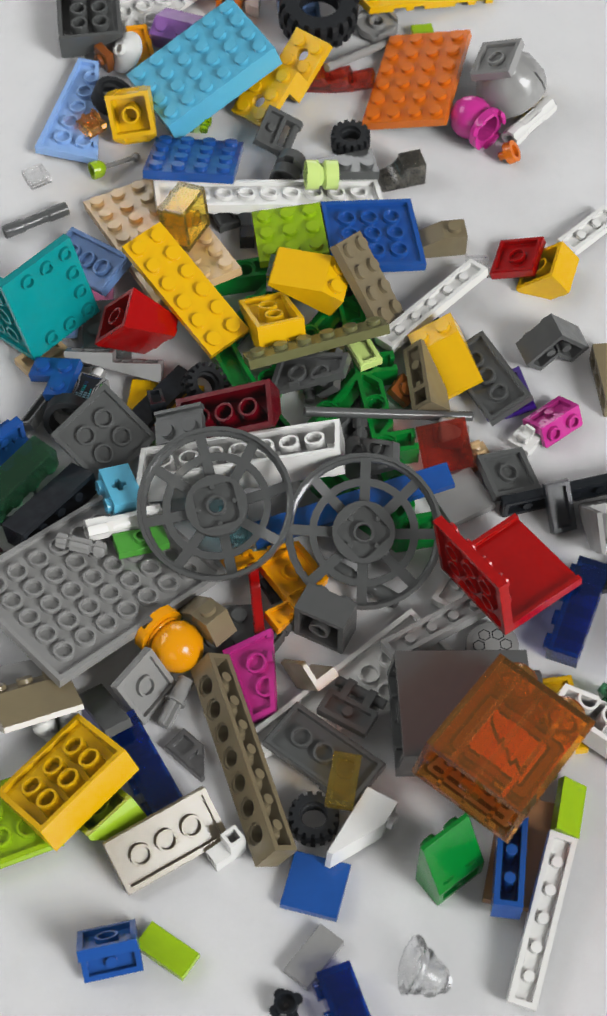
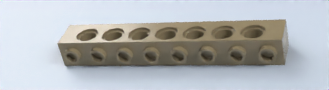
M208 652L190 672L255 867H278L297 851V847L230 655Z

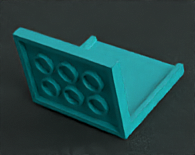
M65 234L5 278L0 277V339L34 361L36 357H41L100 311L72 241Z

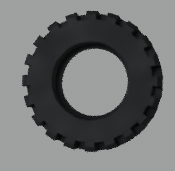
M279 0V25L283 30V34L288 39L297 27L337 48L343 44V41H348L356 29L359 0ZM311 2H323L331 5L336 12L325 17H314L305 13L301 8Z

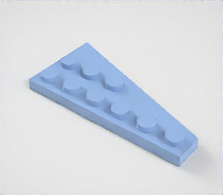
M78 58L35 145L36 153L83 163L98 160L99 111L92 104L91 95L96 82L99 80V61Z

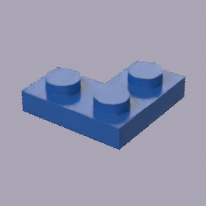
M36 357L28 375L31 382H48L42 395L45 401H50L56 395L72 393L83 364L81 359Z

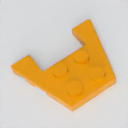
M295 541L294 546L297 557L304 571L309 576L319 565L299 541ZM283 543L274 556L259 568V572L283 601L264 613V619L277 635L294 619V607L306 588L305 583L298 576L290 561L286 543ZM267 546V549L259 551L248 549L242 554L235 556L237 571L258 561L268 552L271 546ZM224 559L220 560L221 564L225 567ZM325 575L316 584L325 586L329 577Z

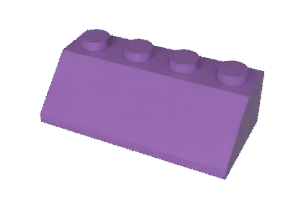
M170 8L163 9L155 15L149 32L153 46L162 48L204 16Z

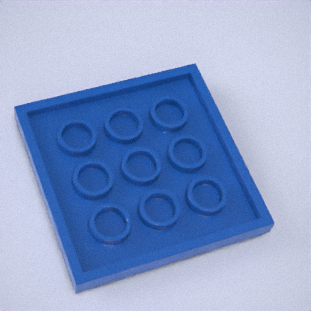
M161 135L156 137L143 168V179L234 184L243 153V142H238L236 139L219 141L211 137L201 140L194 139L191 136L175 139L170 135Z
M411 199L321 202L320 207L329 248L352 234L361 231L363 237L368 242L373 256L379 262L382 272L426 270L427 263Z

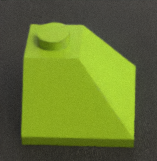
M120 788L79 830L91 841L106 840L146 818L147 815L135 800Z

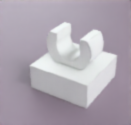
M522 424L508 439L507 446L510 448L522 447L528 458L542 441L540 435L535 433L536 429L529 424Z

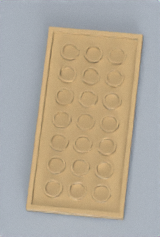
M154 179L137 180L129 185L113 189L100 196H94L83 202L86 212L109 244L122 251V246L158 222H161L213 286L242 275L240 265L198 213H172L169 215L157 213L153 191ZM132 264L128 270L144 293L161 306H166Z

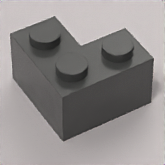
M551 313L515 343L526 365L539 371L557 357L573 362L590 348L577 325Z

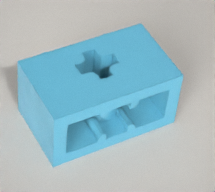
M125 463L99 469L95 487L97 494L103 496L106 514L110 513L112 516L135 511L137 509L139 486L129 464Z

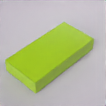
M566 776L558 779L551 830L579 839L587 786Z
M153 921L138 939L141 953L182 981L200 958V954Z

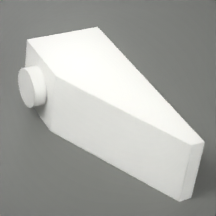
M367 786L327 851L325 866L329 869L381 839L387 829L392 830L399 817L395 813L398 802Z

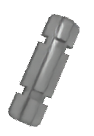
M59 532L55 538V546L57 548L66 549V547H69L70 551L87 555L93 553V556L103 558L107 551V544L104 542L96 541V543H93L92 539L75 535L69 537V534Z

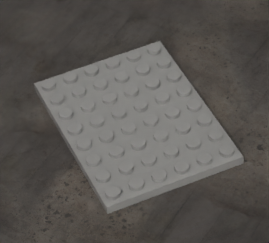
M102 495L0 555V629L59 688L133 640L140 626L145 629L153 620L150 615L158 608L169 605L178 610L195 596L201 595L219 583L187 578L174 572L162 563L154 553L119 559L112 542V535L109 538L96 540L107 544V551L103 558L95 557L93 553L87 555L70 551L69 547H66V549L57 548L55 546V538L59 532L69 534V537L75 535L86 538L83 530L84 519L103 515L111 516L110 513L106 514ZM163 525L170 542V549L162 551L168 558L175 561L183 549L172 539L166 525ZM177 530L179 535L188 543L189 539ZM194 555L191 556L184 568L202 574H225V571L213 560L199 558Z

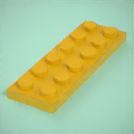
M158 222L122 246V252L210 359L248 334L249 328L161 222Z

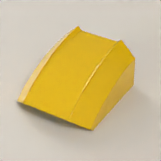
M141 85L115 89L106 93L104 98L114 142L124 145L149 142L157 136L150 86Z

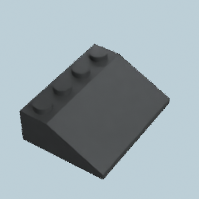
M56 0L58 36L62 58L85 56L94 51V45L101 42L105 46L123 37L120 0Z

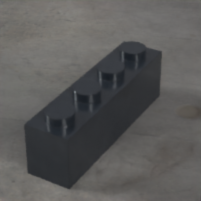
M74 463L69 464L1 524L8 543L17 546L82 507L97 493L94 472Z

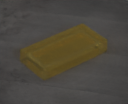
M334 751L324 807L353 811L362 755Z

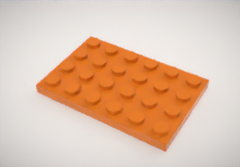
M470 29L389 36L362 125L366 124L369 130L446 126L472 37Z

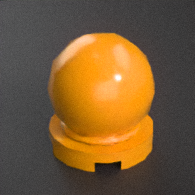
M169 605L162 606L150 615L153 620L145 629L140 626L135 636V644L141 650L144 647L152 648L169 672H187L202 659L204 653L203 637L194 625L187 621H181V614L177 609Z

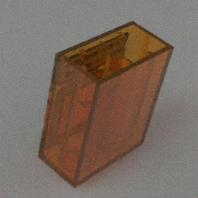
M500 653L426 742L411 772L508 844L577 752L596 721L585 714L583 707L576 700L568 696H559L538 681L535 672L530 667L520 662H512Z

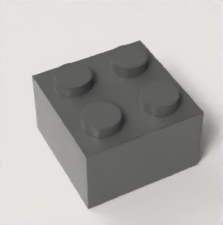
M308 582L294 607V633L343 654L356 630L357 603L348 596H339L330 592L322 585H314Z

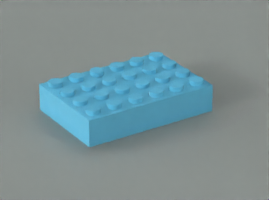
M225 0L126 75L134 87L141 85L150 86L155 115L171 135L177 139L186 136L280 66L282 61L275 47L233 0Z

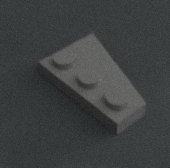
M318 352L280 362L276 365L271 381L279 389L281 395L344 379L349 369L351 356L349 352Z

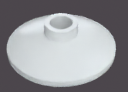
M127 31L123 33V37L116 40L112 49L115 71L123 74L128 73L139 62L142 54V40L137 33Z

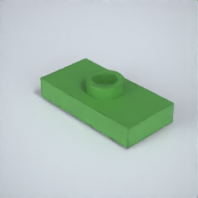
M163 525L149 527L161 550L170 549V542ZM141 529L112 534V542L119 559L153 553L143 538Z

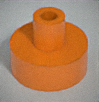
M514 140L502 144V151L498 153L500 161L506 159L509 164L520 161L521 153Z

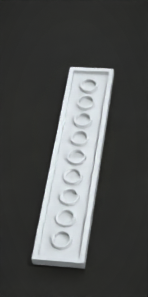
M303 179L235 180L234 184L153 180L157 213L167 215L172 213L240 214L319 202L321 206V202L383 199L377 179L339 180L337 190H324L322 186L318 190H305Z

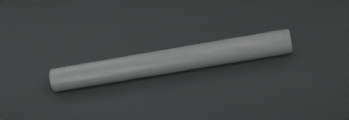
M382 40L324 64V70L330 72L386 48L387 41Z

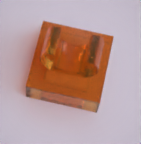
M94 108L87 115L83 113L81 118L76 121L77 128L89 139L107 130V122L100 117V114Z

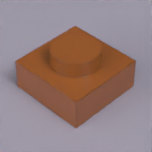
M101 42L94 45V60L99 61V67L110 73L114 70L115 65L113 53Z
M404 373L398 375L386 391L402 408L409 406L411 403L408 380Z

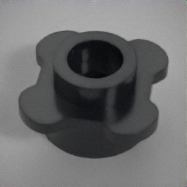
M283 988L277 989L274 992V1004L269 1009L270 1015L298 1016V1007L303 1002L302 995L297 992L293 993L292 991L284 990ZM288 1003L289 1007L285 1008L283 1004Z

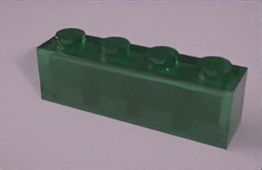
M34 435L0 466V524L14 508L21 505L23 499L31 491H35L48 475L53 474L59 465L56 450Z

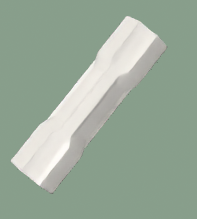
M549 96L541 98L516 123L510 125L502 133L504 142L514 140L519 145L524 141L529 133L556 112L557 105Z
M159 503L146 506L147 517L163 514ZM137 509L122 514L103 515L83 520L84 534L87 539H92L93 541L109 538L115 533L140 529Z

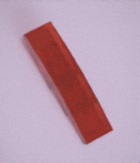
M323 64L307 92L341 93L373 89L376 73L373 67L352 71L350 65L326 72Z

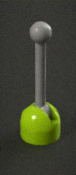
M133 153L130 157L104 164L99 160L89 162V173L94 180L101 178L105 175L107 168L132 160L139 161L140 155L139 153Z

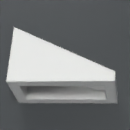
M247 0L245 3V13L259 19L261 0Z

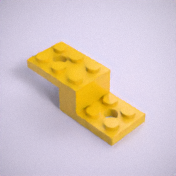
M296 27L279 56L282 64L243 92L231 111L260 127L269 105L280 110L287 97L300 103L333 47L329 43ZM307 51L308 56L304 60H299L300 55ZM264 98V103L256 107L257 100Z

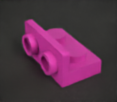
M561 396L556 397L522 419L524 425L529 424L536 429L535 433L540 435L542 446L545 448L550 447L583 425L579 404Z

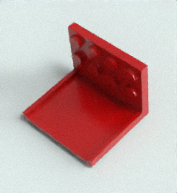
M516 513L473 541L468 538L464 539L460 535L457 526L453 522L449 523L442 515L433 520L441 569L505 636L582 584V577L579 574L573 573L519 520Z

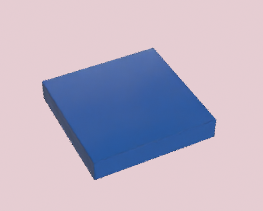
M296 851L280 902V908L337 922L351 864L340 862L329 869L325 866L326 858Z

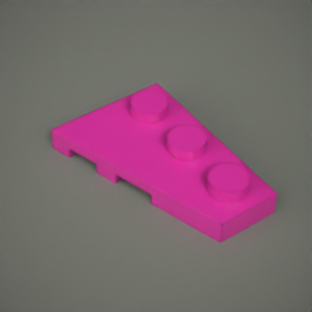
M269 628L222 650L223 654L230 655L253 724L270 717L278 711L274 631L272 628Z

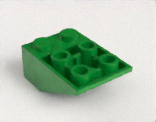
M467 813L459 818L456 816L451 818L443 826L444 830L436 836L434 834L428 835L420 843L421 847L418 855L415 880L437 906L480 874L483 869L484 859Z

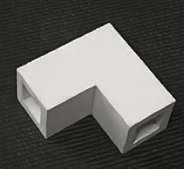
M236 825L221 833V841L206 851L207 859L216 871H219L246 852L245 837Z

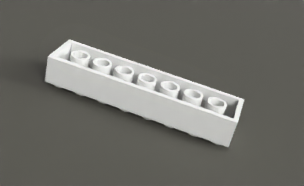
M340 418L248 432L257 436L274 450L286 467L291 482L304 480L323 463L345 455V440ZM230 437L206 438L210 453H229L241 457L248 444L242 440ZM196 441L177 449L163 462L161 467L175 474L186 462L200 456ZM166 444L141 448L136 479L138 486H140L141 478L148 464ZM257 449L250 463L260 471L267 485L283 482L274 463L262 451ZM226 461L212 462L215 474L229 477L236 467V464ZM202 464L190 470L183 476L182 480L193 486L198 480L205 477ZM345 465L334 468L321 477H334L345 474ZM246 470L239 481L242 488L260 487L256 479ZM156 475L150 484L147 503L163 501L168 483ZM175 488L172 499L186 498L187 495Z

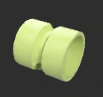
M305 160L303 169L305 190H318L320 186L324 190H337L339 186L338 160H324L323 163H319L318 160Z

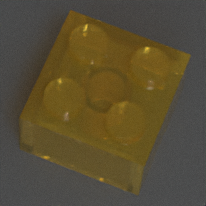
M179 181L170 190L162 204L158 206L157 216L163 226L186 252H190L210 225L204 186Z

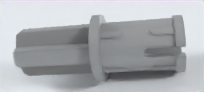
M183 675L178 676L170 695H166V703L156 720L159 726L165 729L170 728L180 709L185 707L184 702L194 686L190 678Z

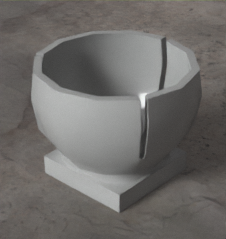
M522 38L483 42L469 74L472 81H476L477 96L483 98L490 107L498 108L504 112L506 119L522 115L535 106L546 90L545 72L529 53L522 51L525 45Z

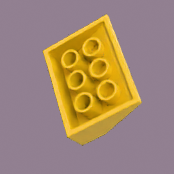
M77 713L0 787V798L36 834L57 851L139 768L123 747Z

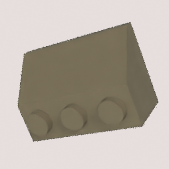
M43 671L42 675L32 678V675L19 677L16 679V683L7 686L6 683H0V731L4 734L84 709L83 702L72 680L59 688Z

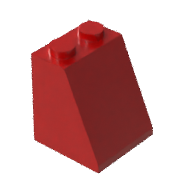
M133 287L104 307L95 345L146 354L152 349L158 348L167 340L174 338L177 333L178 319L172 312Z

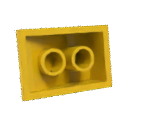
M279 247L267 285L331 316L344 302L348 282L334 256Z
M276 292L238 300L255 347L264 348L272 346L274 342L282 340L291 341L300 335L306 334L304 316L286 294Z
M451 313L407 335L411 344L420 339L425 341L447 389L448 399L484 382L462 331Z

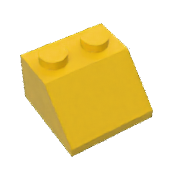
M563 241L544 248L536 276L520 277L516 290L519 293L549 300L565 296L571 290L579 258Z

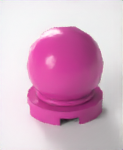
M473 95L465 96L455 102L451 108L449 121L451 128L459 137L469 140L474 148L480 150L482 147L485 149L489 148L497 141L501 135L498 131L501 124L505 125L506 116L498 108L490 107L483 98Z

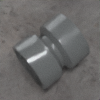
M293 148L282 149L270 174V180L300 179L306 160L304 155Z

